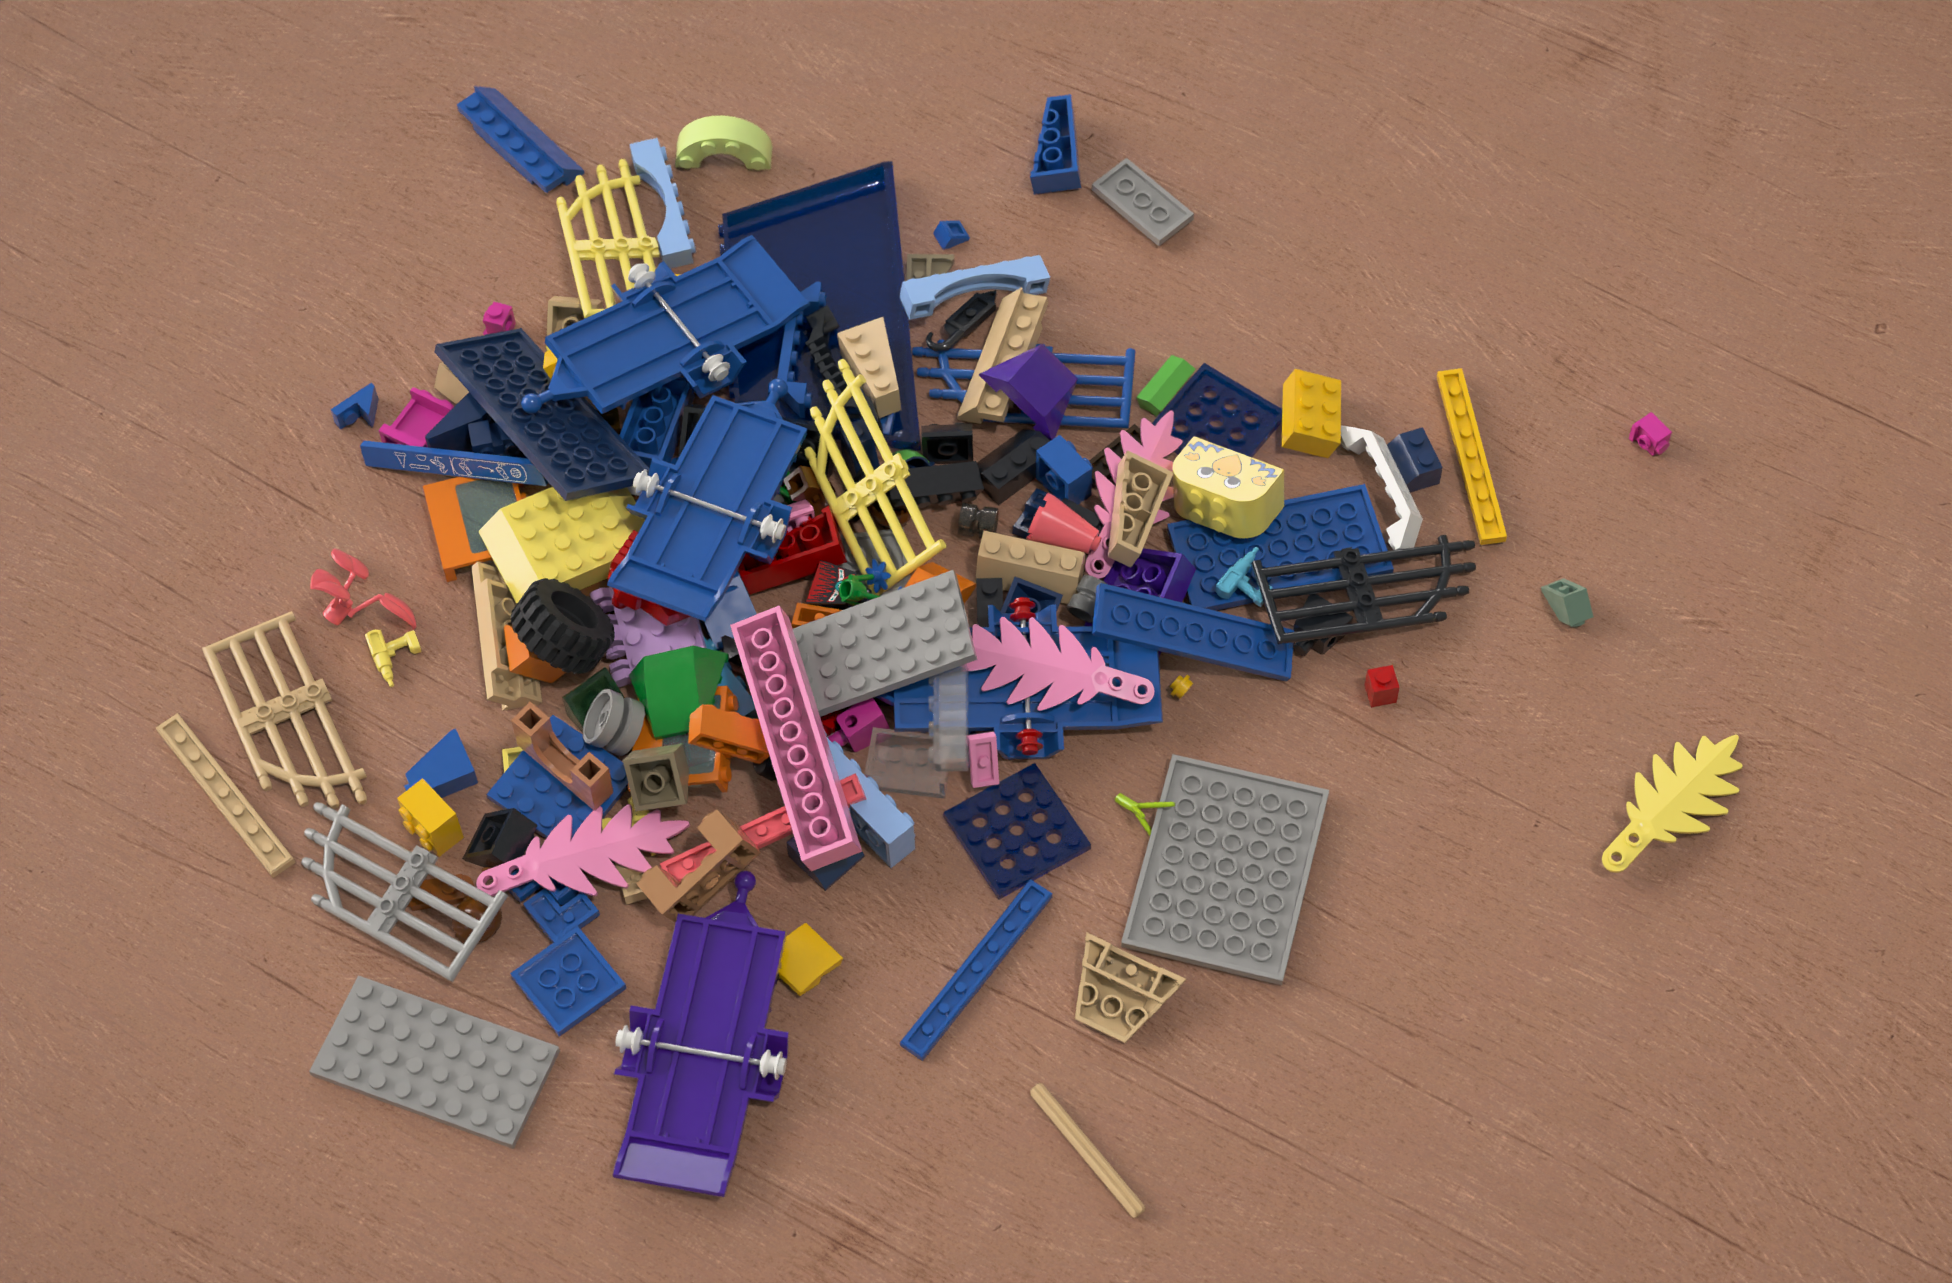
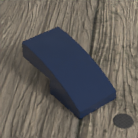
M1035 489L1025 503L1024 512L1014 524L1012 534L1024 539L1030 535L1028 530L1039 506H1045L1047 501L1043 499L1047 492Z

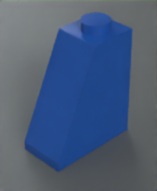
M456 728L447 733L405 774L408 784L404 785V788L407 791L423 778L443 798L478 784L474 768Z

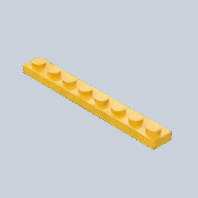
M1460 368L1438 371L1437 381L1480 545L1506 542L1507 534L1463 370Z

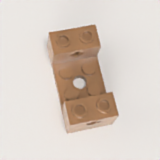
M718 809L708 813L697 827L716 851L707 855L694 872L685 875L680 883L675 876L656 865L654 868L645 871L641 877L642 879L636 883L659 912L675 923L678 913L691 916L696 914L761 853L739 825Z

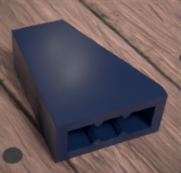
M863 419L855 421L852 425L875 470L880 464L873 437ZM840 427L842 457L852 478H854L861 465L843 428Z

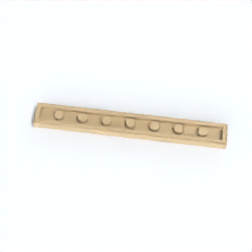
M178 713L156 727L159 735L272 878L295 863L294 858Z

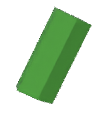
M1171 355L1136 397L1140 408L1148 410L1157 417L1196 369L1186 360Z

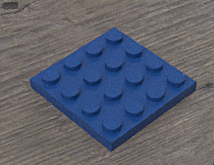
M552 715L550 717L552 730L568 751L579 760L590 752L609 768L613 793L601 805L604 818L628 789V779L624 763L603 748H597L585 743L581 733L555 715ZM524 750L486 794L489 800L502 809L515 808L536 823L538 826L535 832L545 839L567 815H571L573 818V838L583 821L594 811Z

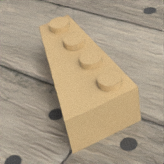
M883 317L837 333L840 354L849 364L855 378L861 374L866 379V382L860 388L872 401L879 418L900 411L899 388Z
M1128 450L1119 462L1117 469L1108 557L1131 568L1142 552L1174 472Z

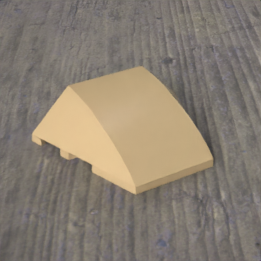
M1086 932L1085 953L1082 962L1083 968L1075 1019L1126 1043L1186 979L1127 953L1111 943Z

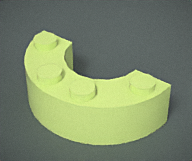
M731 116L704 117L689 123L680 132L677 141L675 167L686 169L699 168L700 162L707 156L712 154H728L739 158L745 163L747 169H771L772 143L768 135L760 127L747 120Z

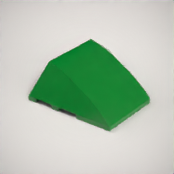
M689 646L644 656L629 674L639 701L644 705L645 716L656 740L689 733L690 714L702 704H715L714 695L718 684H721L723 678L721 673L724 663L728 662V653L698 646Z

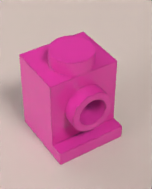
M493 301L483 317V323L486 327L483 335L513 330L516 322L512 306Z
M1650 412L1632 425L1629 439L1632 442L1637 440L1642 449L1647 450L1654 456L1657 453L1662 454L1668 449L1672 431Z

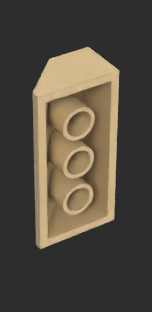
M983 531L977 558L976 578H1002L1003 590L1009 591L1016 576L1062 594L1063 597L1060 603L1068 604L1072 595L1078 594L1076 588L1083 576L1087 555L1081 551Z

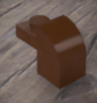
M800 465L784 478V483L792 501L799 502L806 499L812 505L815 517L822 514L821 510L829 506L811 467ZM829 481V483H830V485H831V487H832V489H833V491H834V493H835L836 491H835L833 485L831 484V482Z

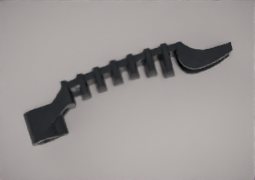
M825 305L805 316L812 329L810 338L805 343L823 380H830L835 388L834 390L840 396L847 387V384L837 368L828 346L830 333L840 328L828 305ZM864 395L883 434V427L870 398ZM852 396L844 405V409L851 420L863 419L862 414Z

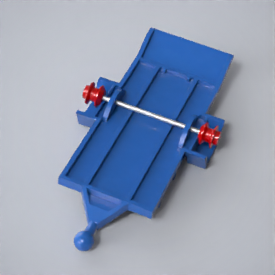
M1026 597L1016 598L1014 602L1009 604V608L1015 610V613H1001L994 605H988L989 627L982 628L990 632L1000 642V618L1005 617L1021 632L1030 645L1029 619L1033 617L1050 635L1060 651L1056 605H1049L1038 613L1030 611L1035 607V603ZM1093 626L1066 628L1080 642L1090 660L1091 648L1096 647L1104 659L1105 666L1148 679L1154 686V696L1148 703L1136 704L1098 692L1089 701L1078 705L1077 701L1082 693L1080 691L1075 696L1054 707L1038 711L1037 707L1051 687V683L1038 693L1008 705L1006 701L1022 676L1004 686L983 692L981 687L995 666L982 670L962 672L960 670L962 665L876 696V698L893 706L894 732H921V735H924L926 731H966V734H970L971 731H994L997 740V752L1004 759L1050 758L1064 750L1063 730H1112L1163 723L1158 651L1092 635ZM1114 678L1112 684L1115 687H1120V681ZM1138 686V693L1145 695V688Z

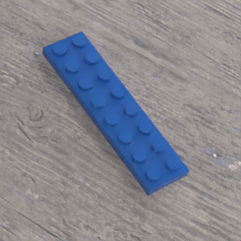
M1100 583L1096 587L1092 635L1286 682L1291 678L1293 643L1278 645L1271 624ZM1284 628L1285 633L1294 632L1292 629Z

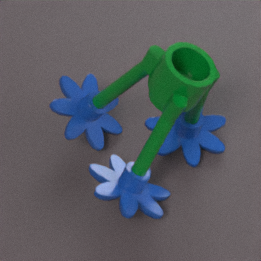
M873 559L872 568L867 567L865 569L868 573L867 575L856 576L850 574L848 579H844L839 587L841 601L856 606L860 604L858 601L864 598L872 600L880 597L867 593L866 586L860 581L867 580V585L874 584L875 593H878L881 587L887 590L888 585L885 579L890 578L891 574L884 572L886 563L882 562L879 565L877 560Z

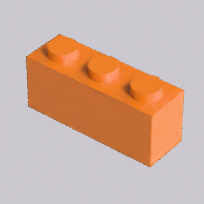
M702 704L690 714L688 744L761 764L770 756L759 719H751L741 716L737 712L717 709L716 706L710 704Z

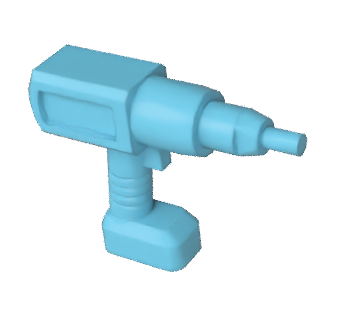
M1255 547L1252 552L1250 551L1243 558H1240L1219 580L1215 591L1220 597L1229 599L1235 590L1239 588L1253 599V602L1259 607L1264 604L1260 590L1251 586L1248 583L1250 578L1246 576L1251 568V563L1256 557L1255 554L1259 550L1258 547Z

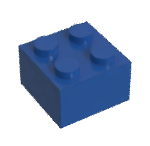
M1059 435L1036 450V479L1050 494L1059 497L1061 501L1066 498L1078 505L1092 496L1093 467L1087 458H1082L1077 453L1075 446L1070 441H1066Z

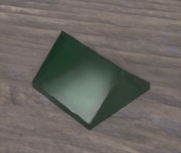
M606 667L562 697L567 716L582 733L587 712L593 700L601 691L610 689L620 693L625 698Z

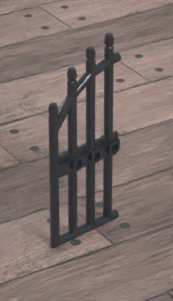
M1441 535L1437 538L1438 544L1362 555H1360L1358 548L1352 549V547L1342 548L1340 551H1334V558L1266 568H1263L1260 560H1255L1251 563L1277 644L1279 645L1446 620V612H1429L1443 598L1469 594L1468 586L1447 588L1450 576L1476 570V565L1472 562L1451 565L1450 553L1474 549L1475 542L1473 540H1465L1463 542L1449 543L1447 535ZM1441 555V566L1368 576L1364 564ZM1335 568L1339 569L1342 580L1270 589L1267 580L1269 577ZM1439 577L1436 588L1433 590L1375 597L1372 586ZM1346 590L1349 598L1347 602L1283 611L1277 610L1274 599ZM1425 601L1418 611L1410 616L1383 619L1379 607ZM1351 611L1354 612L1357 623L1289 633H1285L1281 622Z

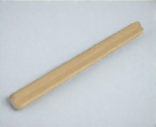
M1041 1083L1031 1089L1033 1099L1133 1218L1141 1215L1145 1209L1143 1203L1052 1094Z

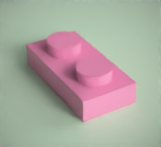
M988 732L968 735L972 787L977 788L999 784L995 733Z

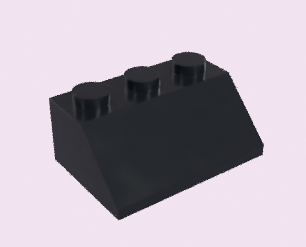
M1022 429L978 461L977 465L984 487L983 491L1000 505L1036 479V450L1050 442V440L1040 431Z

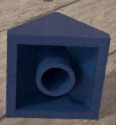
M1015 576L1001 613H1015V610L1009 608V604L1020 597L1029 598L1030 601L1035 603V607L1030 610L1033 613H1038L1049 605H1056L1057 612L1063 595Z

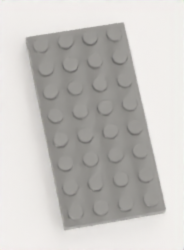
M954 570L793 628L820 717L977 660L957 575Z
M358 975L309 1072L313 1077L514 1149L558 1057L560 1049L559 1046Z

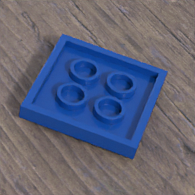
M578 926L510 973L515 983L559 1037L627 989L623 980Z

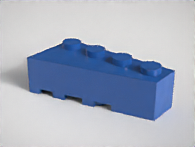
M1071 94L1048 97L1042 120V130L1038 138L1037 153L1034 156V167L1030 175L1034 194L1081 188L1075 114Z

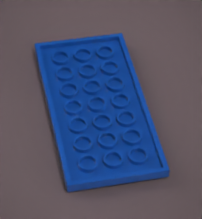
M1365 484L1284 500V508L1262 534L1252 538L1232 537L1190 520L1167 524V531L1174 553L1183 554L1196 568L1186 592L1189 604L1214 611L1254 603L1253 599L1239 588L1235 590L1229 599L1220 597L1216 593L1215 588L1227 570L1233 567L1248 552H1252L1255 547H1258L1259 550L1255 554L1254 561L1260 560L1263 568L1334 558V551H1340L1342 548L1352 547V549L1358 548L1360 555L1388 551ZM1391 561L1364 564L1368 576L1393 573L1394 570ZM1251 566L1250 570L1246 574V576L1250 578V581L1248 583L1255 589L1259 590ZM1335 568L1269 577L1267 580L1273 589L1342 580L1339 569Z

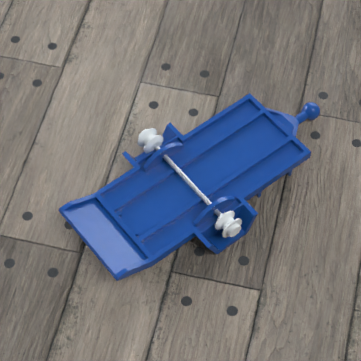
M753 235L742 239L720 257L679 276H676L664 261L659 263L655 272L649 271V265L646 263L636 264L630 269L628 276L630 282H635L634 288L622 293L615 284L611 285L615 294L620 299V303L545 337V344L558 359L549 388L539 395L534 393L525 395L521 401V406L525 412L534 414L541 409L542 404L550 400L557 401L587 396L599 412L603 414L618 406L623 410L628 401L653 389H656L659 393L662 385L681 376H684L697 396L703 398L734 382L747 362L737 349L775 332L807 308L810 303Z
M777 378L769 383V396L766 401L734 403L712 395L676 464L673 465L653 457L649 475H647L646 469L642 473L638 472L636 474L633 487L636 488V494H639L641 491L642 493L635 506L628 504L626 509L632 515L641 517L645 521L627 555L613 571L607 586L706 622L723 599L746 553L756 560L767 564L772 563L787 533L792 507L776 502L774 498L776 494L779 495L780 486L792 463L796 462L797 453L807 435V428L783 420L775 406L777 400L783 398L788 392V386L784 380Z

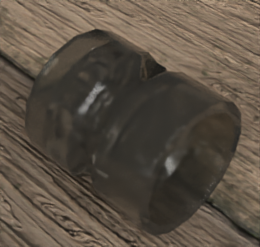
M963 503L958 521V536L972 538L976 534L979 539H982L983 531L996 533L999 508L984 506L982 509H979L977 505Z

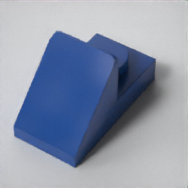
M371 382L330 409L334 422L340 429L353 424L361 416L373 428L379 401L374 384Z

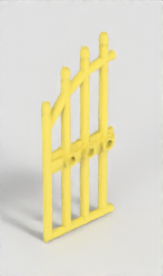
M625 159L619 161L622 178L608 180L605 167L598 165L596 171L600 184L587 190L584 178L581 175L576 176L575 183L579 197L569 209L563 197L557 198V208L584 319L605 309H592L580 260L595 261L606 307L609 308L616 305L605 259H616L620 262L628 291L634 288L635 282L628 280L631 269L629 258L642 259L644 263L649 265V271L655 272L656 268L653 257H659L660 255L657 240L655 237L651 238L646 234L634 185H640V176H631ZM625 188L637 238L623 237L611 192L612 189ZM600 194L603 195L614 239H602L598 235L590 200ZM581 208L590 240H575L571 220Z
M841 359L838 361V366L843 373L842 375L847 387L838 396L831 381H823V389L827 393L832 407L826 421L818 407L815 406L810 409L811 416L815 420L814 422L820 433L817 458L815 451L811 447L805 448L804 452L861 574H868L865 569L869 565L848 523L857 514H859L881 562L886 563L885 571L891 574L890 578L885 579L888 589H890L945 549L946 544L942 539H939L937 542L934 541L906 484L905 478L910 476L907 463L902 459L900 453L892 455L860 389L866 382V379L861 374L855 378L847 361ZM852 396L885 462L875 470L844 409V405ZM837 419L866 476L857 484H855L831 434ZM828 452L847 489L838 498L825 474ZM895 486L926 547V550L915 556L886 496V493ZM876 500L907 561L898 570H896L867 509ZM874 584L867 585L868 589L872 590V594L878 596L887 591L881 587L880 591L875 593Z

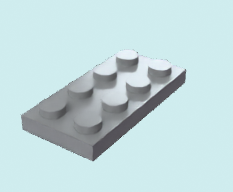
M1127 158L1092 184L1093 192L1158 246L1194 220L1193 212Z

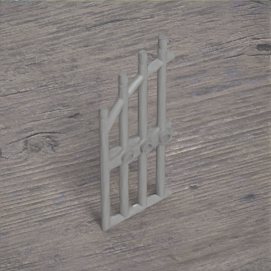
M316 802L313 809L332 820L333 824L328 836L311 828H307L304 832L308 839L324 847L323 865L307 857H304L301 861L305 868L323 877L329 897L328 900L321 895L314 894L311 901L334 916L453 982L508 895L499 890L495 897L434 865L438 857L424 848L416 845L411 852L348 818L347 816L351 809L343 804L337 812L323 803ZM342 827L406 861L399 873L396 875L338 843L337 840ZM335 854L390 883L391 885L383 897L377 896L334 872ZM430 874L488 906L481 919L477 920L419 888L426 876ZM337 886L376 907L367 921L343 908ZM415 897L473 930L463 944L404 911L411 899ZM400 920L457 952L458 954L450 967L389 934L396 922Z

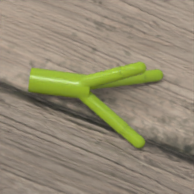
M1119 793L1115 798L1116 803L1135 814L1149 836L1152 829L1144 819L1145 814L1141 811V808L1175 806V802L1137 803L1122 793Z

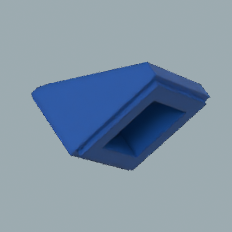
M940 221L933 233L943 250L952 248L970 239L960 221Z

